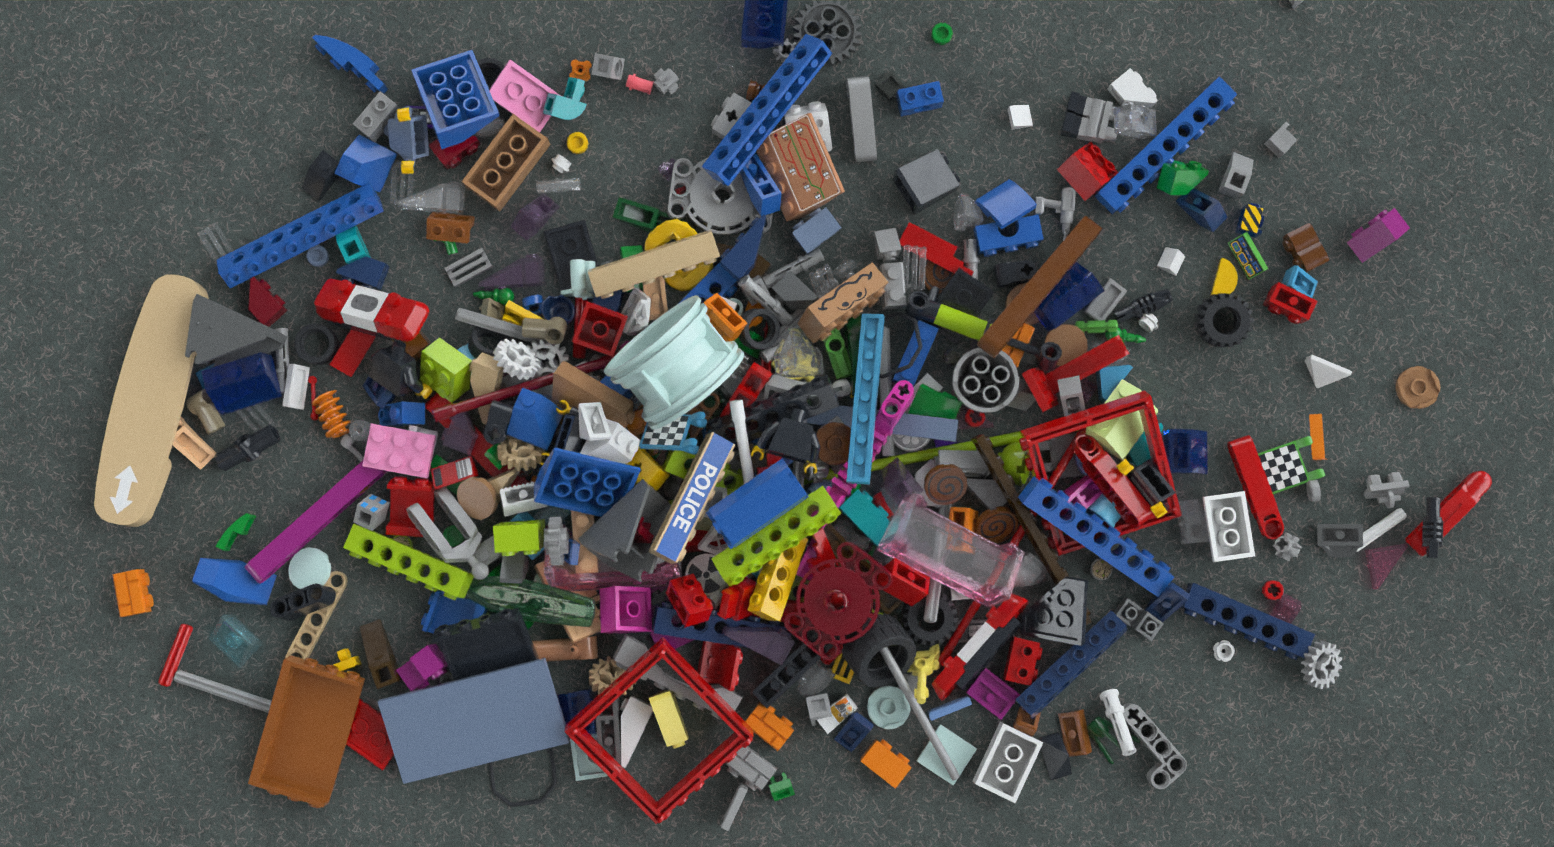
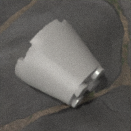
M981 348L973 349L961 357L953 372L952 382L956 396L967 408L980 413H991L1004 408L1015 397L1019 387L1017 368L1011 357L1002 350L993 358ZM983 379L985 380L984 384L987 386L979 390L980 380Z

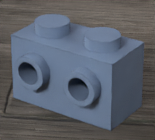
M819 207L810 214V220L806 223L802 220L793 227L794 232H792L791 236L806 255L842 228L827 207L823 210Z

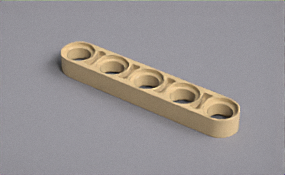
M334 571L330 573V577L324 586L335 590V601L328 607L307 614L285 658L295 652L299 653L302 659L309 658L347 586V576L343 572ZM335 575L342 577L343 582L339 587H334L331 583L332 577ZM316 613L322 617V623L319 626H314L311 622L312 616ZM304 633H309L312 637V642L308 646L301 642V636Z

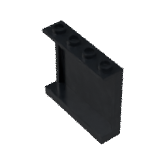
M507 608L499 613L484 614L479 618L471 620L464 619L452 625H441L435 629L431 639L432 643L438 642L454 681L539 659L519 608Z

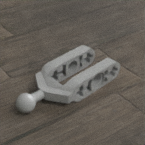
M446 487L435 491L434 496L438 504L466 539V541L455 548H451L445 537L418 503L406 509L411 521L445 563L468 562L472 567L471 573L474 578L482 580L488 576V566L478 562L475 558V554L482 541V536L478 532L476 525Z

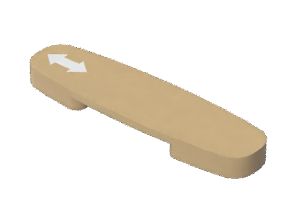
M165 275L158 278L152 284L137 320L122 365L103 441L94 501L96 513L101 519L109 523L127 527H139L146 524L154 514L171 470L172 463L168 457L184 407L194 358L197 356L196 351H194L189 358L185 357L192 304L196 294L209 299L207 291L202 285L184 276Z

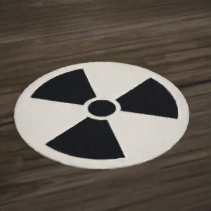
M701 554L693 558L688 564L685 576L695 575L697 581L701 582L706 596L712 595L726 583L711 559L715 556L712 554Z

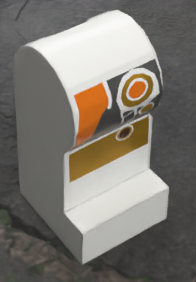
M845 694L830 705L831 717L818 719L817 721L828 734L858 707L849 695Z

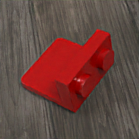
M703 641L698 673L706 682L717 683L728 691H734L739 681L738 666L742 663L743 659L741 649L736 645Z

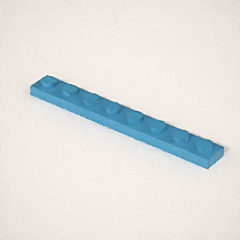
M862 314L846 480L848 484L870 485L885 319L883 314Z

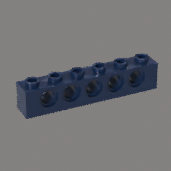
M1188 583L1186 592L1190 596L1188 601L1181 606V608L1185 609V614L1195 618L1198 614L1205 617L1204 622L1214 626L1217 623L1224 625L1225 631L1235 635L1237 632L1245 634L1244 639L1257 643L1258 640L1264 642L1265 648L1275 652L1278 649L1285 651V656L1297 660L1298 657L1306 659L1304 653H1308V647L1311 646L1315 634L1198 584ZM1205 599L1210 603V608L1207 611L1201 608V603ZM1224 608L1230 611V616L1226 620L1221 616ZM1245 616L1250 620V625L1247 628L1242 626V619ZM1265 625H1268L1270 628V634L1267 637L1262 634V628ZM1286 633L1290 636L1288 645H1284L1282 642V637Z
M662 601V604L656 603L652 631L655 634L783 652L787 629L781 621L763 620L761 617L753 615L738 621L732 618L723 619L717 615L718 610L713 609L709 620L705 621L702 626L694 627L692 625L685 628L682 621L678 624L671 622L672 617L678 615L671 602ZM717 622H725V627L722 630L714 629ZM739 625H746L745 632L741 634L736 633V628ZM767 628L765 636H757L759 629Z
M1111 610L1085 634V644L1082 646L1073 645L1016 698L1017 704L1033 719L1127 631V625Z

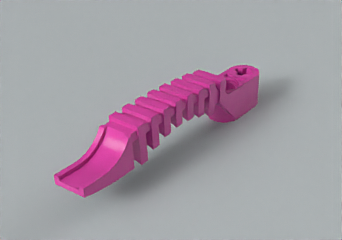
M902 380L894 386L876 416L872 463L875 460L876 454H879L882 445L886 444L887 437L891 436L895 425L914 399V388L909 381ZM906 389H908V395L903 394V396H901L900 390L905 391ZM890 406L898 408V411L893 415L886 412ZM847 461L843 466L844 470L840 469L837 473L838 479L834 476L831 480L832 487L828 486L826 488L838 508L850 496L851 490L857 486V484H848L846 481ZM819 510L814 511L811 517L817 515Z

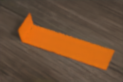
M1309 414L1310 435L1313 441L1311 444L1312 460H1326L1322 414Z

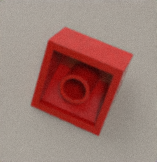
M587 301L574 332L572 342L613 357L628 316Z

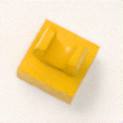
M347 648L337 651L341 662L333 665L337 666L339 671H345L360 665L361 661L359 656L351 657L350 650Z

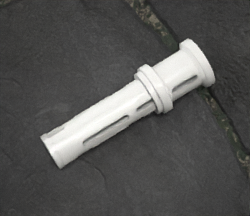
M1109 689L1102 692L1099 697L1104 702L1106 717L1112 721L1122 754L1129 756L1136 752V748L1123 715L1125 709L1120 704L1118 690Z

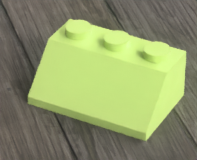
M1122 379L1105 403L1141 392V390ZM1154 406L1155 413L1157 414L1158 409ZM1139 410L1086 427V435L1092 436L1103 450L1122 461L1144 432Z

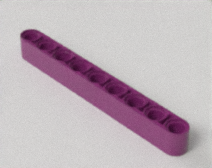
M363 461L360 462L251 559L244 568L258 584L266 581L362 495L360 492L369 485V489L388 471L362 466Z

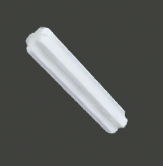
M1401 508L1396 509L1363 532V547L1358 548L1356 552L1407 517L1406 513Z

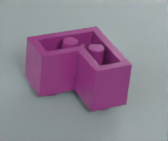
M1395 208L1389 212L1385 209L1368 222L1369 227L1366 229L1360 227L1351 233L1353 238L1347 244L1363 263L1396 241L1410 227Z
M431 644L410 657V660L396 671L409 690L415 691L416 689L419 690L429 686L430 683L428 681L430 679H438L447 673L446 668L448 665L438 646Z

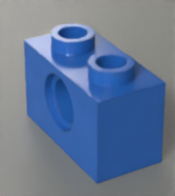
M939 81L899 89L896 94L900 116L942 108L944 103Z

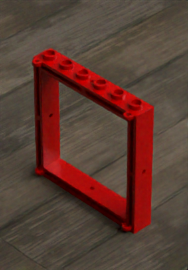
M1145 390L1020 431L1022 438L1019 439L1022 451H1026L1027 458L1024 459L1027 470L1032 472L1033 477L1039 480L1044 478L1048 481L1038 443L1139 410L1152 463L1175 491L1152 397ZM1176 493L1164 500L1169 504L1168 513L1158 519L1153 514L1139 528L1134 529L1122 517L1119 518L1114 526L1121 533L1119 536L1182 516ZM1051 496L1045 497L1042 503H1048L1051 500ZM1041 518L1044 530H1048L1049 533L1047 538L1048 546L1058 556L1085 547L1069 535H1063L1062 530L1046 519ZM1103 522V525H1105L1108 528L1109 525L1106 522ZM1102 532L1096 533L1094 539H1098Z
M664 637L655 643L565 726V733L655 824L666 820L677 805H683L690 793L693 791L697 792L709 776L714 777L720 771V767L725 762L729 763L737 755L736 752L742 747L746 748L749 746L754 737L753 729ZM663 658L721 717L734 733L662 798L656 801L584 728Z

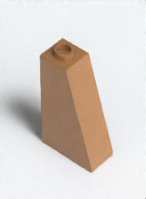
M562 361L555 370L551 401L563 410L567 408L566 405L559 402L561 400L567 401L571 408L573 406L578 408L579 403L601 402L606 419L617 422L624 428L628 424H632L635 417L633 401L565 361Z

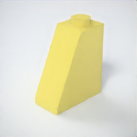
M668 689L650 696L649 701L667 747L672 745L673 749L686 745L685 741L689 739L676 697L673 695L674 691Z

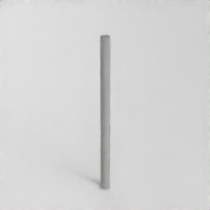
M888 647L881 649V655L951 779H958L960 777L923 709L917 703L914 693Z

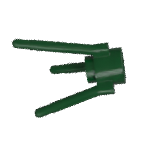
M1097 716L1087 726V729L1090 731L1088 735L1096 742L1109 763L1114 764L1110 754L1098 738V736L1101 739L1106 736L1121 749L1119 741L1109 733L1110 729L1107 727L1109 726L1114 729L1113 724L1105 717ZM1130 734L1133 741L1137 743L1141 742L1139 738Z

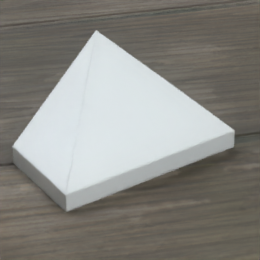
M1310 355L1305 359L1316 388L1348 377L1352 373V371L1314 355Z
M601 402L579 403L580 438L589 441L611 439L612 436Z

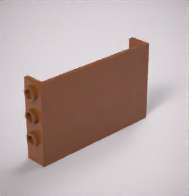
M292 655L285 658L248 784L266 789L268 793L273 795L282 794L288 796L287 798L291 801L307 802L309 806L314 808H321L329 803L365 678L359 677L360 674L353 671H339V668L334 665L324 666L318 664V661L312 658L302 659Z

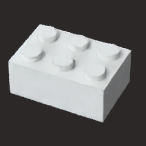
M999 722L973 778V782L1016 803L1043 742Z

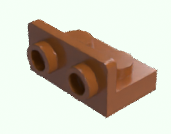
M432 212L427 218L426 238L430 240L469 243L470 230L474 226L475 216Z

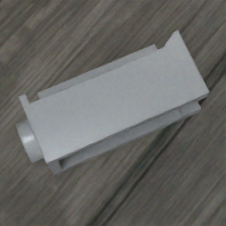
M939 450L938 456L934 457L935 466L954 464L962 469L966 477L981 478L983 476L986 479L990 474L978 451Z

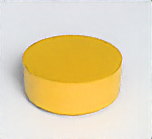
M581 132L570 134L567 138L568 149L574 154L584 153L588 148L587 137Z

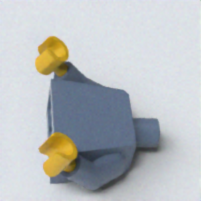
M409 106L397 109L395 118L389 119L388 124L384 127V134L389 137L390 148L398 152L405 160L401 161L402 174H414L413 167L415 166L416 159L429 155L427 116L412 115L413 110Z

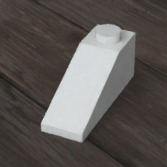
M633 695L630 699L625 698L620 708L623 711L621 715V766L624 768L628 765L653 713L651 704Z

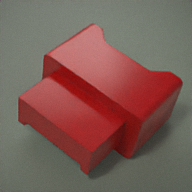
M744 577L742 582L722 590L723 596L717 615L723 619L732 618L735 621L751 616L752 612L747 609L757 582Z

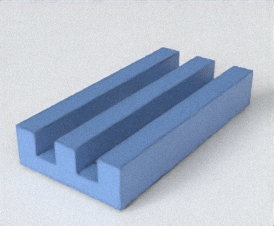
M965 695L930 709L927 713L932 721L970 706L972 703L970 698Z

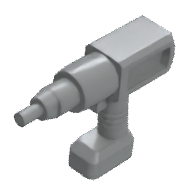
M1070 187L1062 189L1061 201L1037 196L1035 200L1037 204L1035 215H1042L1044 207L1056 209L1055 213H1061L1060 223L1062 224V234L1064 235L1063 241L1070 233V226L1073 223L1076 191Z

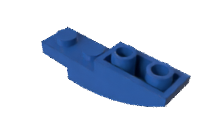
M314 35L312 37L317 43L315 45L317 50L323 55L327 53L331 56L330 62L338 70L342 67L346 72L351 70L358 78L363 76L367 80L365 84L374 93L378 90L384 94L388 90L386 85L375 75L379 70L378 66L358 49L327 36Z

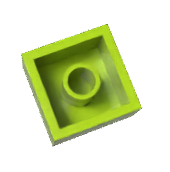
M438 338L421 353L419 380L430 386L442 398H446L453 403L470 388L471 371H469L472 360L441 338Z
M545 519L501 522L494 525L495 553L501 552L502 556H513L515 553H519V551H523L524 555L540 552L544 547Z

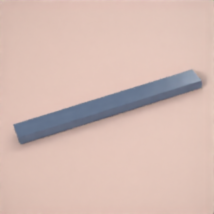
M839 405V407L808 418L807 424L824 425L835 416H838L851 429L853 407ZM886 411V412H887L888 414H890V415H893V414L896 413V412ZM904 413L895 425L892 434L956 442L959 420Z

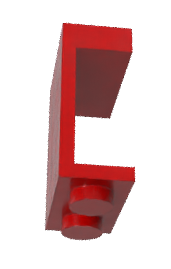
M403 476L394 477L387 484V489H391L390 522L386 526V535L423 537L409 518L406 509L418 503L434 523L435 489L433 482L427 478L407 480Z

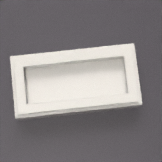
M288 364L283 399L284 407L304 410L310 367Z

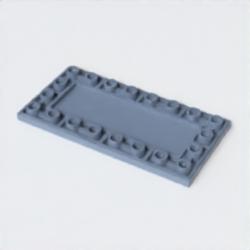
M546 658L411 691L378 701L403 784L570 742V737L565 733L566 724Z

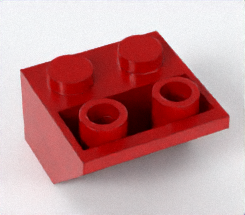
M1091 141L1072 154L1057 169L1084 201L1088 200L1118 174L1114 164L1108 161L1101 154V150L1096 145H1093Z

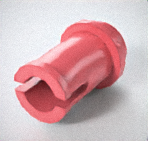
M629 74L626 87L629 90L635 89L650 95L654 81L636 77V74Z

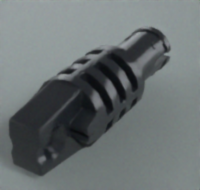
M1169 289L1151 292L1132 300L1129 306L1114 311L1113 316L1118 317L1115 320H1117L1119 325L1133 317L1141 318L1143 313L1147 315L1148 313H1153L1172 302L1173 298Z
M1426 497L1427 507L1426 517L1423 519L1422 546H1426L1427 558H1438V547H1443V520L1440 517L1441 498Z

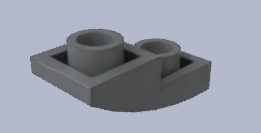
M1127 597L1123 598L1114 611L1125 624L1150 641L1154 639L1164 624Z

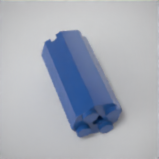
M782 458L713 505L706 514L712 521L716 531L724 537L725 543L732 549L809 498V496Z

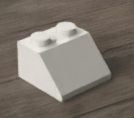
M606 419L612 436L611 439L586 440L580 454L626 464L632 461L641 440L619 423Z

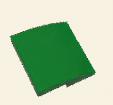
M921 384L908 414L956 419L962 403L957 397L945 391L940 393L925 384Z

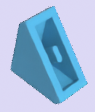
M1295 265L1286 270L1282 284L1311 298L1318 283L1312 276Z
M1131 365L1104 367L1096 372L1098 395L1102 403L1109 398L1120 381L1133 368Z

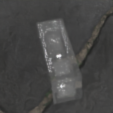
M448 181V184L443 183L399 200L398 209L463 214L465 185H461V182Z

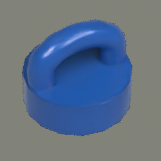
M533 295L522 299L524 309L530 311L529 308L539 306L538 310L530 312L537 316L541 314L543 302L541 295Z

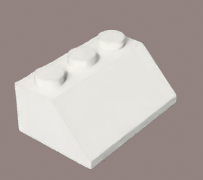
M1245 491L1202 497L1213 562L1255 556Z

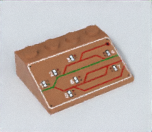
M807 113L772 131L757 149L762 164L782 193L781 210L786 221L803 218L845 192L811 113Z

